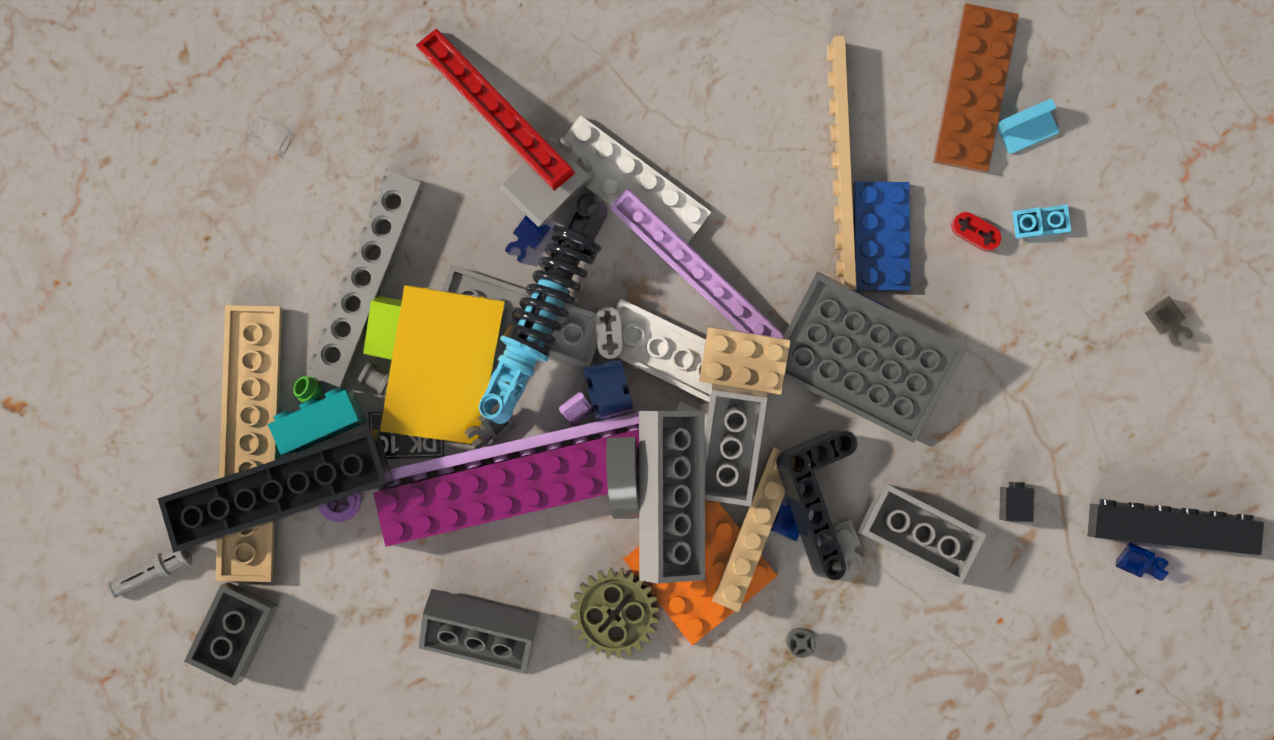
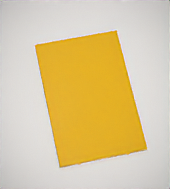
M404 285L380 425L381 432L472 444L478 438V435H475L469 439L465 431L471 426L482 424L478 419L481 416L479 403L485 394L491 378L504 301L483 296L478 297L434 290L428 287Z

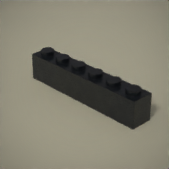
M1100 499L1099 504L1090 503L1087 533L1089 537L1261 555L1264 522L1254 521V515L1237 514L1236 519L1226 518L1227 512L1209 511V516L1199 515V509L1182 508L1181 513L1171 512V506L1154 505V510L1144 509L1143 503L1127 502V507L1116 506L1117 501Z

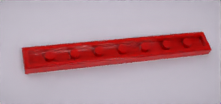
M437 28L416 44L417 49L553 191L557 190L575 174L574 169Z

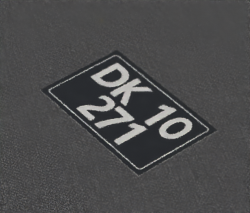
M383 411L368 412L369 429L379 431L387 459L444 457V440L381 432L380 425Z

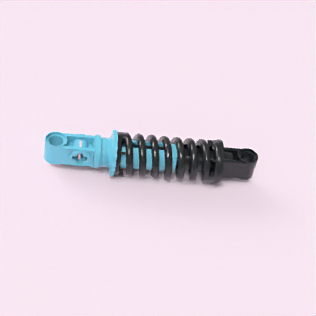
M583 193L578 197L565 227L554 225L551 240L556 244L551 243L545 247V252L549 257L540 258L538 264L542 270H536L532 274V278L537 284L527 285L526 292L530 297H522L519 301L524 311L518 310L513 314V318L518 325H508L504 335L500 338L506 345V350H504V354L499 356V364L493 372L485 394L479 403L481 415L495 423L502 424L511 418L512 412L525 390L529 377H533L535 373V364L538 361H548L551 347L545 344L553 345L556 342V338L550 335L552 329L556 331L562 329V324L557 322L559 316L566 318L569 315L568 310L563 308L565 302L570 305L575 302V298L569 295L570 290L567 288L575 291L581 290V284L572 280L573 275L575 274L582 278L587 277L588 272L578 267L580 261L589 265L593 264L597 254L602 249L594 241L607 217V207L593 193ZM596 204L594 211L587 213L588 208ZM499 403L500 408L498 412L492 414L494 405Z

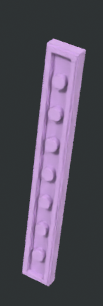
M628 187L609 207L739 331L778 338L783 337V333Z

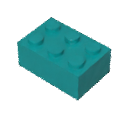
M339 387L325 393L326 398L321 401L311 399L300 404V410L296 412L287 410L273 417L275 421L267 425L280 454L293 455L368 422L356 393Z

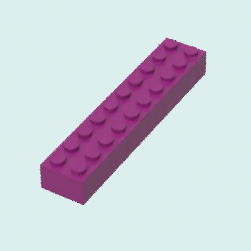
M639 430L373 492L385 547L608 494L607 438L635 437L638 444L639 477Z

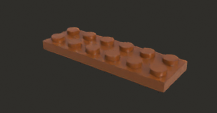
M967 3L964 5L933 163L981 173L989 171L1019 14Z

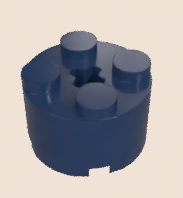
M621 359L583 368L596 421L634 411Z

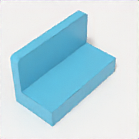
M1052 98L1005 118L998 123L997 129L1009 154L1029 147L1059 132L1051 114L1056 109Z

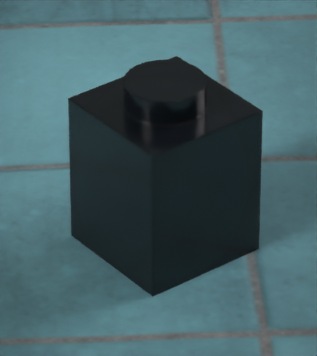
M1009 482V487H1000L999 520L1033 522L1034 488H1025L1026 482Z

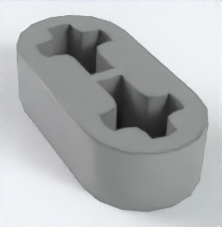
M604 307L596 315L598 350L602 357L613 360L619 357L623 350L621 318L616 309ZM606 312H610L611 317H616V321L611 323L612 331L606 332V324L600 322V318H604ZM607 335H612L613 343L619 346L612 355H608V351L602 349L603 345H607Z

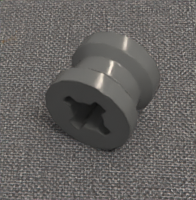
M795 628L786 637L787 648L796 657L804 658L813 653L816 642L808 630Z

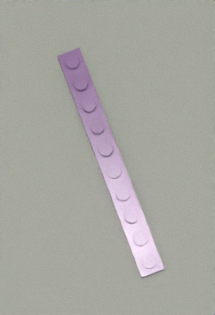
M639 412L393 468L390 470L394 483L385 486V488L400 485L402 478L410 476L412 481L428 478L427 473L438 470L439 475L455 472L454 466L465 464L466 469L482 466L481 460L492 458V462L495 463L508 460V454L519 452L521 457L536 453L535 448L546 446V451L563 447V441L571 439L573 444L589 441V435L599 433L600 438L616 435L615 429L626 427L627 432L639 430Z

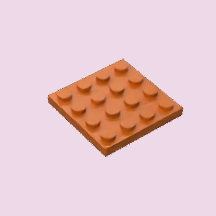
M705 500V580L660 584L643 581L645 587L652 586L650 594L657 595L656 601L692 646L734 612L729 608L712 602V598L740 528L719 502ZM638 546L624 557L623 560L632 571H635V575L639 579ZM762 555L742 605L778 576Z

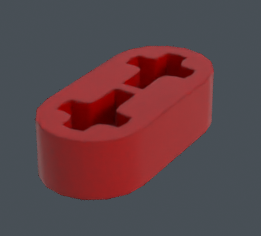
M962 212L952 220L951 229L953 233L979 250L991 251L1001 243L1000 231L972 213ZM965 218L968 219V226L975 229L974 232L970 229L961 231V224L958 221H963ZM978 232L983 235L989 232L993 234L991 239L994 243L985 245L984 237L980 236Z

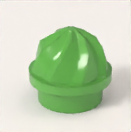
M302 376L295 382L293 393L303 403L311 399L318 400L322 394V386L316 378Z

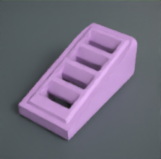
M580 392L559 407V411L573 426H576L594 412L591 404Z

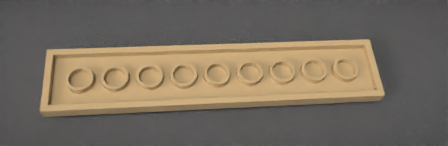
M225 305L219 478L277 460L278 448L267 424L275 421L273 417L279 414L282 307ZM275 522L217 540L215 581L272 582L274 574Z

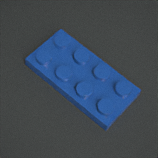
M854 182L856 291H910L909 182Z

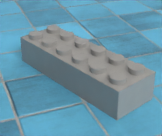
M639 411L640 581L660 584L705 580V411Z

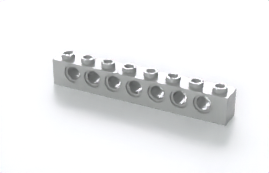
M389 171L388 176L382 178L379 185L380 197L378 202L374 201L369 211L370 222L368 227H363L359 236L361 245L358 252H354L350 258V273L348 278L344 277L341 281L338 291L341 295L338 303H334L330 309L328 318L331 321L328 328H324L318 340V343L321 344L318 354H313L309 362L308 369L311 370L309 376L340 388L346 387L366 336L371 300L378 295L381 296L424 189L421 182L393 171ZM393 197L401 198V205L397 209H389L388 207L389 200ZM390 222V232L380 235L378 232L380 224ZM374 247H380V257L377 260H370L368 257L369 251ZM364 272H369L371 275L370 283L366 286H360L358 282L359 276ZM358 297L361 301V306L357 311L351 312L348 304L351 299ZM343 323H349L351 327L350 334L346 337H341L338 332L340 325ZM334 348H338L341 353L340 359L335 363H331L328 358L329 352Z

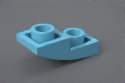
M1068 204L1012 211L1016 239L1071 232Z

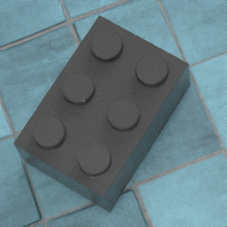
M233 583L221 584L184 662L234 686L244 680L279 605Z

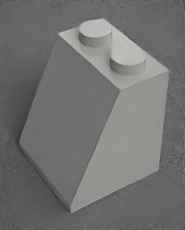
M551 137L547 142L574 169L575 174L557 190L553 191L526 162L499 187L538 227L554 222L596 175L591 170L593 168L592 164L584 157H578L572 152L573 146L563 137Z

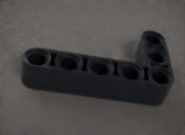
M829 431L781 452L776 460L777 469L812 571L818 577L831 580H839L846 572V563L814 471L850 456L855 452L858 445L857 438L849 431ZM841 437V439H842V446H841V448L839 449V447H838V440H839V438ZM818 447L819 456L816 459L814 453L815 449ZM793 457L796 460V466L794 469H792L791 467V460ZM802 483L805 486L803 495L800 494V486L802 485ZM812 509L814 515L812 520L810 521L809 512ZM821 535L822 543L820 546H818L817 541L819 536ZM830 561V562H831V568H830V570L827 572L826 566H827V563Z

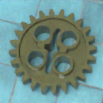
M612 567L609 568L608 575L606 576L602 570H598V579L596 580L592 575H589L587 579L590 585L585 583L579 585L584 593L575 592L573 596L579 602H574L570 605V608L577 610L576 613L571 614L570 619L578 620V623L572 629L582 631L578 640L585 638L589 640L586 645L587 649L592 645L597 646L596 655L604 649L606 650V658L610 657L612 651H615L617 657L621 658L622 650H625L629 656H632L633 646L641 651L643 648L641 640L646 643L651 641L647 632L656 633L657 629L651 623H659L660 620L659 617L653 615V613L660 610V606L652 605L657 600V595L649 596L648 593L652 586L643 587V581L639 579L637 581L634 580L635 571H632L627 577L624 576V568L622 567L618 575L614 573ZM609 587L617 588L620 591V597L615 600L610 599L606 595V589ZM628 593L631 594L632 597L621 608L619 616L616 615L606 629L600 632L599 628L608 619L611 610H615ZM637 605L641 608L642 614L638 617H633L628 613L627 607ZM593 608L599 609L603 614V618L598 621L591 619L589 610ZM619 626L624 630L625 634L621 638H615L611 635L610 628Z

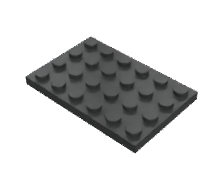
M818 271L782 337L791 340L784 375L785 379L915 443L967 350L966 345Z

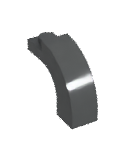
M635 437L607 438V485L613 519L639 518L637 441Z

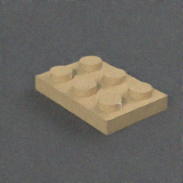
M708 326L699 382L781 395L791 340Z

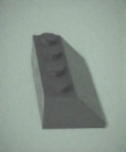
M431 589L422 615L419 649L526 674L539 615L525 610L505 607L500 604L480 601L471 597L451 594L447 591Z

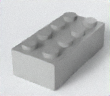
M712 384L705 428V500L751 507L768 400L767 392Z
M881 483L857 531L962 585L986 537V534L886 483Z

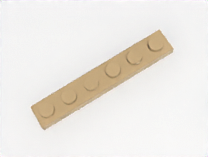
M775 447L770 450L755 488L751 507L748 506L712 598V602L739 612L785 494L776 465L777 457L783 451ZM794 457L791 460L792 469H794L796 466V460Z

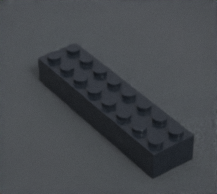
M369 429L157 499L174 553L186 551L393 484L394 480L379 431Z

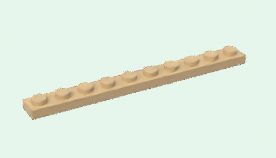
M844 35L834 36L831 45H827V61H832V71L828 72V88H833V98L829 99V114L834 115V125L830 126L831 142H835L836 152L831 154L832 169H836L837 179H833L832 189L833 196H838V206H834V222L839 223V233L835 234V248L840 250V261H836L837 277H841L842 284L856 290Z

